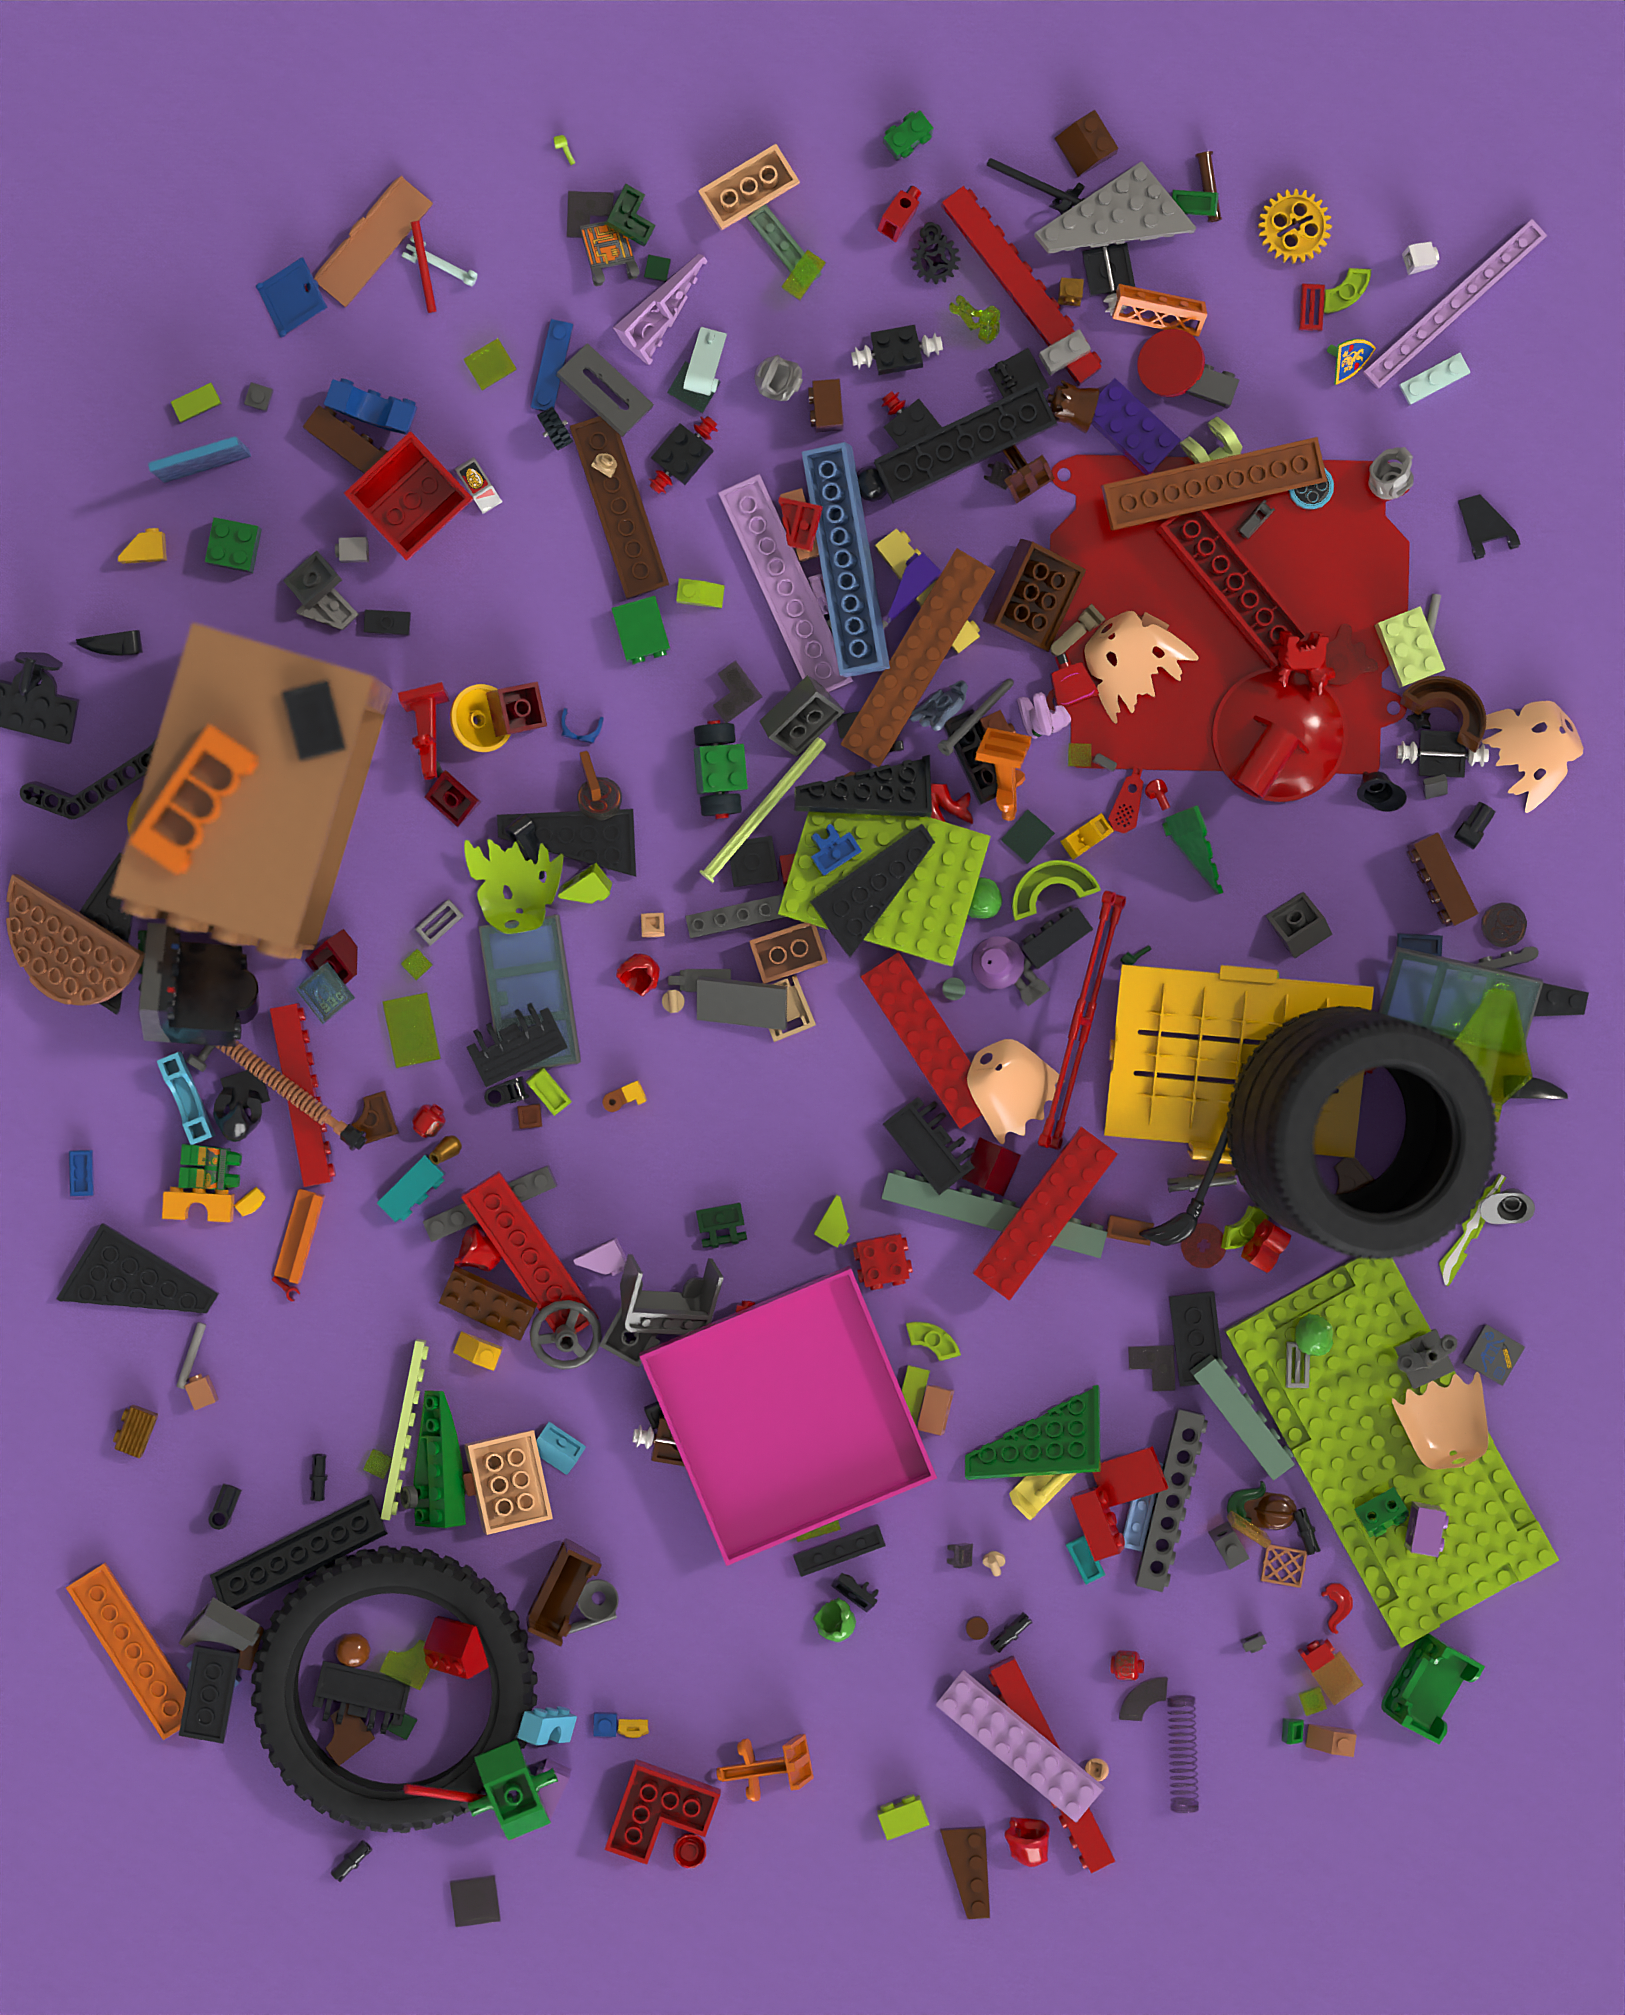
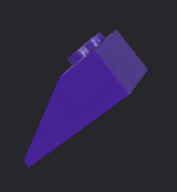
M924 552L920 555L915 553L906 561L907 567L888 613L887 620L889 622L893 621L940 577L942 572Z

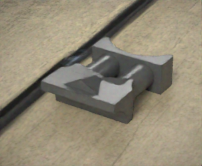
M1025 959L1023 974L1030 984L1026 986L1019 977L1014 985L1019 990L1024 1003L1030 1006L1050 991V988L1044 981L1037 978L1030 968L1032 966L1028 959Z

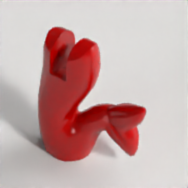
M931 783L932 814L930 818L946 822L939 809V806H941L948 813L973 824L972 814L967 809L971 800L969 792L957 801H954L951 798L947 784Z

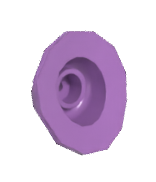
M991 937L980 943L973 953L972 970L977 980L987 988L1004 989L1016 983L1023 973L1024 955L1019 945L1007 937Z

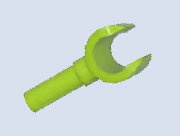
M563 135L554 136L556 149L563 148L570 165L575 164L576 162L569 150L566 137Z

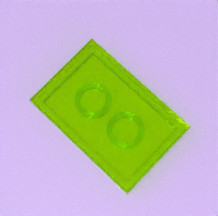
M428 992L383 1001L396 1068L441 1059Z

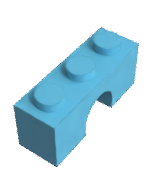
M557 1706V1709L546 1707L545 1710L534 1708V1711H524L517 1738L534 1745L548 1744V1740L557 1743L570 1742L577 1716L569 1713L570 1710L561 1706Z

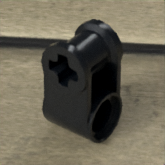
M523 1076L489 1088L484 1095L486 1103L491 1107H498L530 1098L529 1094H526L522 1083ZM514 1085H516L519 1095H517ZM492 1090L500 1092V1102H490L488 1095Z

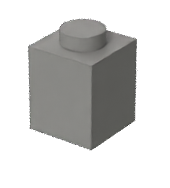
M366 537L339 538V544H335V556L339 557L341 563L369 562L368 539Z

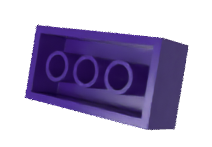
M1116 378L1099 394L1091 424L1145 475L1151 474L1175 449L1181 439Z

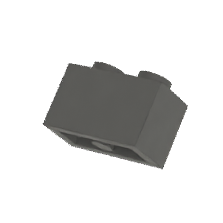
M1205 364L1200 380H1197L1186 391V394L1229 408L1239 379H1236V375L1231 372L1223 371L1219 373L1214 371L1213 366Z

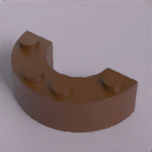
M1432 676L1415 682L1404 691L1400 704L1418 716L1425 710L1433 707H1441L1451 711L1457 717L1460 724L1457 741L1474 753L1477 752L1486 729V711L1480 697L1470 686L1455 678Z

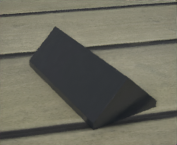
M973 709L954 716L945 722L943 730L947 738L974 713ZM978 721L953 746V749L980 806L996 798L998 784L995 765L976 760V752L984 737V731Z

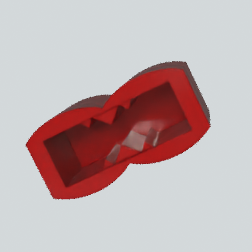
M1264 1219L1256 1227L1253 1238L1244 1246L1241 1257L1268 1273L1277 1263L1279 1254L1288 1246L1292 1235Z

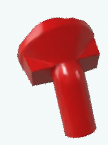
M1155 779L1149 782L1145 788L1146 796L1150 799L1157 798L1162 811L1170 808L1165 793L1168 792L1165 782L1162 779Z

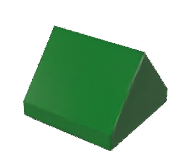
M1283 1718L1282 1741L1289 1745L1302 1743L1304 1720Z

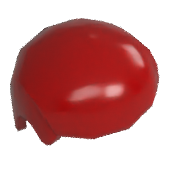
M684 1834L678 1837L673 1844V1857L684 1868H696L703 1863L706 1857V1844L696 1834Z

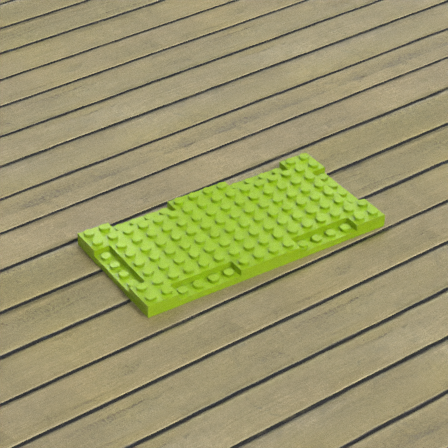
M1355 1257L1224 1330L1401 1648L1439 1628L1440 1624L1517 1581L1522 1582L1559 1561L1543 1529L1534 1517L1493 1443L1494 1441L1489 1432L1486 1453L1463 1467L1431 1469L1422 1463L1415 1452L1395 1411L1392 1398L1404 1405L1408 1388L1417 1395H1423L1428 1383L1412 1389L1406 1373L1402 1372L1397 1366L1398 1356L1394 1347L1400 1346L1417 1336H1422L1430 1332L1431 1329L1393 1259H1362ZM1308 1313L1318 1314L1332 1325L1333 1346L1330 1352H1327L1325 1355L1310 1356L1309 1388H1286V1341L1296 1342L1295 1331L1300 1319H1303ZM1292 1347L1291 1383H1295V1347ZM1300 1350V1383H1304V1353ZM1453 1371L1433 1381L1439 1386L1446 1388L1450 1385L1452 1377L1456 1372ZM1455 1450L1449 1453L1450 1456L1457 1454ZM1456 1459L1452 1463L1459 1464L1466 1461V1459ZM1393 1487L1408 1509L1409 1516L1412 1501L1440 1506L1446 1511V1516L1449 1517L1447 1529H1443L1442 1538L1445 1540L1443 1551H1439L1438 1557L1412 1553L1404 1546L1409 1516L1406 1517L1407 1520L1404 1523L1388 1527L1383 1535L1369 1537L1356 1516L1354 1509Z

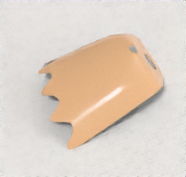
M1004 1039L976 1053L968 1072L967 1083L974 1101L994 1136L1001 1144H1004L1005 1135L1008 1132L1024 1136L1025 1124L1028 1120L1044 1119V1104L1048 1100L1053 1101L1056 1089L1055 1084L1058 1082L1059 1074L1025 1045L1012 1039ZM987 1053H991L993 1055V1058L989 1063H980V1059L983 1055ZM999 1064H1001L1002 1069L1000 1071L995 1070V1068Z
M1479 1372L1475 1373L1470 1384L1464 1383L1457 1374L1453 1375L1450 1385L1446 1388L1431 1381L1428 1383L1423 1395H1417L1408 1388L1404 1405L1392 1398L1395 1411L1415 1452L1422 1463L1428 1468L1448 1469L1463 1467L1486 1453L1488 1448V1427L1483 1387ZM1455 1450L1457 1452L1455 1455H1449L1450 1451ZM1456 1459H1466V1461L1459 1464L1452 1463Z

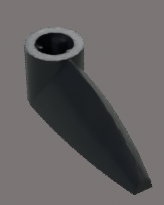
M140 630L76 639L77 645L99 654L121 656L143 653Z
M522 814L505 828V832L512 843L517 842L525 861L532 859L533 864H536L540 843L534 832L535 826L529 817ZM540 871L539 879L542 880L545 877V871Z
M1504 1075V1098L1568 1099V1094L1545 1080L1523 1075Z

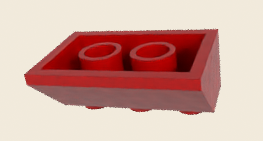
M441 1616L434 1618L423 1647L426 1655L425 1661L430 1669L469 1679L489 1667L476 1626Z

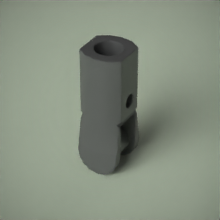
M1266 500L1262 501L1236 529L1245 539L1248 540L1275 510L1265 503ZM1258 510L1265 515L1262 520L1255 514Z

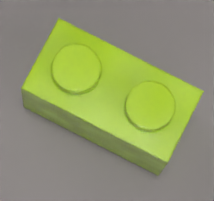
M907 1795L901 1799L902 1802L893 1804V1802L886 1803L877 1811L887 1841L930 1825L920 1795Z

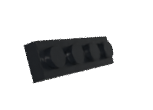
M876 1524L793 1554L800 1576L803 1577L885 1547L886 1544L879 1525Z

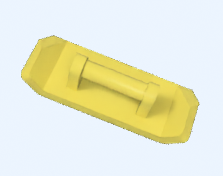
M1077 1473L1025 1476L1009 1493L1012 1504L1027 1519L1031 1520Z

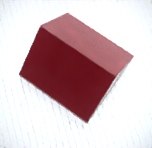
M447 770L443 771L424 797L456 827H459L481 803L473 793Z
M979 1137L974 1149L975 1152L970 1158V1162L975 1168L962 1177V1179L1004 1196L1021 1154Z

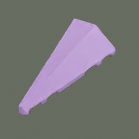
M700 254L695 256L613 327L623 344L648 365L652 363L653 359L651 357L657 347H661L663 343L661 339L668 327H672L688 298L686 293L691 284H695L698 280L696 275L701 266L707 263L705 256Z

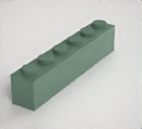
M1212 1355L1208 1356L1191 1369L1190 1372L1274 1481L1295 1465L1291 1460L1294 1455L1286 1445L1282 1447L1279 1444L1278 1440L1281 1438L1273 1428L1269 1430L1264 1423L1267 1422V1419L1260 1410L1254 1411L1251 1407L1254 1402L1247 1393L1242 1395L1238 1388L1241 1385L1233 1375L1229 1377L1226 1374L1227 1366L1221 1358L1215 1359Z

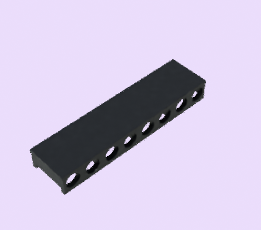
M1036 382L875 459L874 464L892 503H895L1041 434L1058 424L1039 383Z

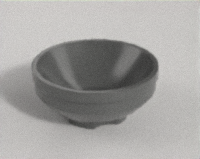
M595 1579L586 1583L577 1602L581 1613L585 1617L594 1621H602L615 1613L619 1604V1597L616 1588L611 1583L603 1579ZM597 1591L604 1593L606 1597L605 1602L602 1604H596L592 1600V1595Z

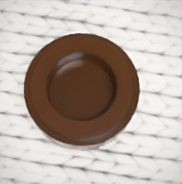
M974 1616L967 1621L966 1632L970 1638L980 1640L987 1635L989 1627L984 1618Z

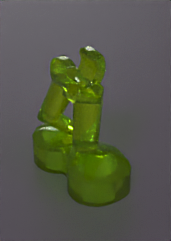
M958 295L956 302L959 305L951 302L949 310L954 314H958L970 331L980 328L978 338L984 343L990 344L1000 331V310L993 305L985 310L975 309L963 296ZM972 317H979V321L975 323Z

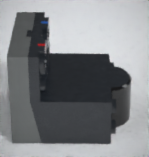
M148 923L139 1004L144 1041L236 1047V1039L241 1040V1024H246L253 1020L260 1007L258 982L255 976L247 970V954H243L242 946L182 942L181 933H177L176 927L167 924Z

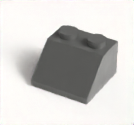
M1305 892L1300 893L1266 915L1274 931L1294 959L1333 935L1325 917Z

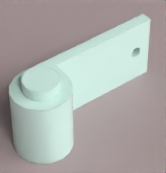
M704 327L700 328L683 389L709 396L711 392H716L719 379H715V375L727 337L726 333Z

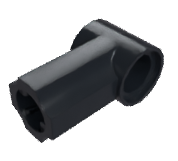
M1479 801L1468 819L1458 828L1454 838L1474 850L1484 835L1483 831L1496 811Z
M223 1483L213 1511L208 1518L212 1528L220 1530L231 1523L233 1512L242 1492L241 1489ZM218 1512L225 1516L226 1520L223 1525H219L215 1521V1515Z

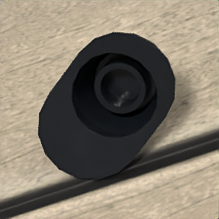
M1380 771L1363 773L1361 785L1357 789L1359 800L1385 812L1395 811L1403 807L1407 800L1406 792L1400 786L1393 783L1387 774Z

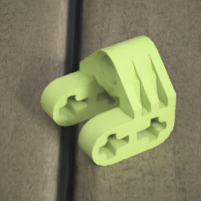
M1218 416L1207 424L1215 437L1223 443V447L1217 448L1208 455L1203 447L1190 436L1180 442L1183 451L1195 464L1241 454L1242 445L1234 431Z

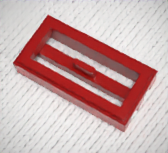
M1302 283L1299 330H1323L1325 285ZM1307 289H1310L1309 322L1305 324ZM1315 289H1319L1317 325H1313Z

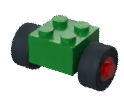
M720 720L707 721V725L694 727L695 745L703 746L693 749L697 794L715 793V795L700 797L701 815L715 816V819L729 818V814L742 812L740 794H725V792L748 789L744 744H731L736 741L734 724L721 723Z

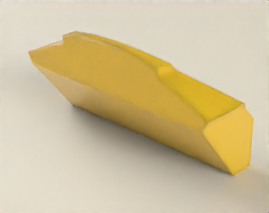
M255 1187L234 1206L243 1217L256 1211L263 1204L262 1202L266 1196L258 1187Z
M619 1719L618 1733L628 1738H639L649 1734L648 1720Z

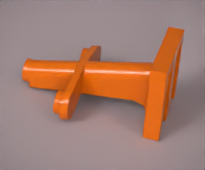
M987 728L976 752V760L995 765L998 784L996 804L999 810L1002 811V818L1012 821L1015 819L1017 812L1016 788L1025 781L1024 772L1017 769H1021L1030 748L1032 736Z
M806 1734L796 1735L782 1746L783 1757L759 1761L755 1760L751 1741L748 1738L742 1739L737 1744V1750L740 1756L743 1755L745 1763L718 1767L716 1771L718 1780L725 1782L748 1778L749 1786L746 1787V1797L748 1800H752V1802L760 1800L759 1776L788 1773L791 1791L801 1789L814 1778Z

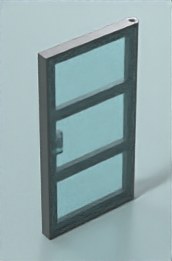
M556 914L546 916L542 926L538 929L514 934L502 933L492 925L478 926L493 1028L499 1041L503 1040L499 1031L514 1023L517 1024L520 1032L523 1031L514 1012L515 1010L519 1009L522 1012L524 1021L529 1028L536 1023L527 1009V1004L532 1003L541 1022L544 1020L539 1011L548 1007L568 1048L522 1071L581 1063L560 916ZM518 921L505 923L507 928H515L519 925Z
M1396 946L1378 1012L1424 1026L1450 1040L1522 1055L1542 989L1543 979Z

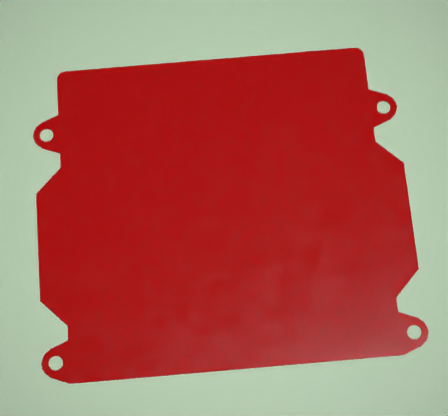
M1074 455L1059 461L1052 468L1051 472L1055 478L1052 481L1058 488L1076 495V509L1050 534V551L1086 569L1053 643L1078 621L1081 613L1092 604L1105 618L1104 622L1126 611H1134L1137 616L1141 617L1146 612L1169 624L1167 631L1188 645L1199 657L1198 660H1177L1182 670L1180 675L1181 681L1176 680L1163 667H1157L1158 673L1151 674L1155 697L1147 693L1144 695L1137 694V703L1134 705L1135 710L1133 713L1129 711L1127 705L1118 694L1120 713H1116L1118 721L1116 724L1106 712L1099 695L1065 707L1071 717L1070 759L1072 765L1076 768L1104 769L1092 762L1095 755L1100 753L1117 763L1115 769H1134L1135 765L1142 767L1143 770L1223 771L1215 756L1212 742L1213 720L1218 705L1227 691L1237 681L1254 671L1270 666L1157 531V528L1169 518L1111 531L1101 485L1145 476L1138 467L1126 456ZM1167 456L1151 474L1194 465L1195 462L1189 457ZM1323 460L1324 468L1332 476L1334 491L1330 500L1320 508L1303 509L1297 506L1291 499L1288 490L1205 509L1310 635V632H1321L1329 637L1326 644V666L1334 669L1336 677L1330 679L1327 685L1341 702L1348 724L1347 749L1336 774L1377 772L1380 767L1381 728L1398 722L1405 716L1407 708L1400 704L1402 698L1400 695L1382 688V672L1390 664L1374 625L1408 611L1410 542L1385 516L1386 502L1390 500L1377 497L1369 488V467L1373 461ZM1061 468H1067L1070 471L1071 476L1069 480H1059L1057 474ZM1266 500L1265 503L1275 510L1248 540L1245 539L1236 529L1262 501ZM1260 510L1255 513L1261 520L1265 517ZM1102 624L1090 632L1086 629L1087 632L1064 652L1068 654L1071 665L1082 662L1096 688L1103 680L1094 677L1090 673L1084 650L1085 645ZM1108 624L1101 633L1107 632L1113 624ZM1115 633L1111 634L1108 638L1110 640L1113 639ZM1155 646L1152 650V653L1157 658H1162L1165 655L1164 651L1159 647ZM1111 651L1106 654L1108 661L1113 666H1116V654ZM1052 689L1047 695L1046 702L1049 710L1055 711ZM1393 701L1400 705V711L1395 715L1387 711V705Z

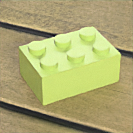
M1421 606L1374 625L1399 688L1445 670Z

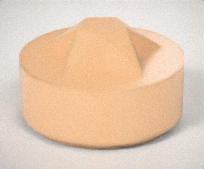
M1093 1758L1087 1762L1085 1771L1100 1782L1108 1776L1109 1767L1104 1760Z

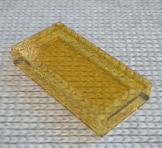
M1232 1510L1227 1515V1519L1233 1528L1264 1548L1271 1544V1540L1266 1532Z

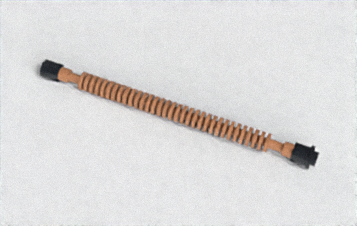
M142 982L140 983V985H139V987H138V990H139V991H141ZM236 1040V1047L216 1046L223 1053L226 1052V1055L230 1056L232 1060L235 1059V1062L239 1063L240 1066H244V1069L249 1070L251 1074L253 1073L259 1080H263V1083L272 1087L282 1097H286V1100L295 1104L297 1108L300 1107V1110L304 1111L307 1115L309 1114V1117L314 1118L316 1122L319 1121L320 1125L326 1123L331 1126L333 1132L340 1136L339 1139L350 1146L349 1149L351 1151L355 1149L360 1150L366 1143V1132H360L351 1124L347 1125L342 1120H336L331 1116V1109H327V1106L318 1102L308 1092H304V1089L295 1085L293 1081L290 1082L289 1078H286L283 1074L281 1075V1072L276 1071L266 1061H262V1058L253 1054L243 1044H239V1041Z

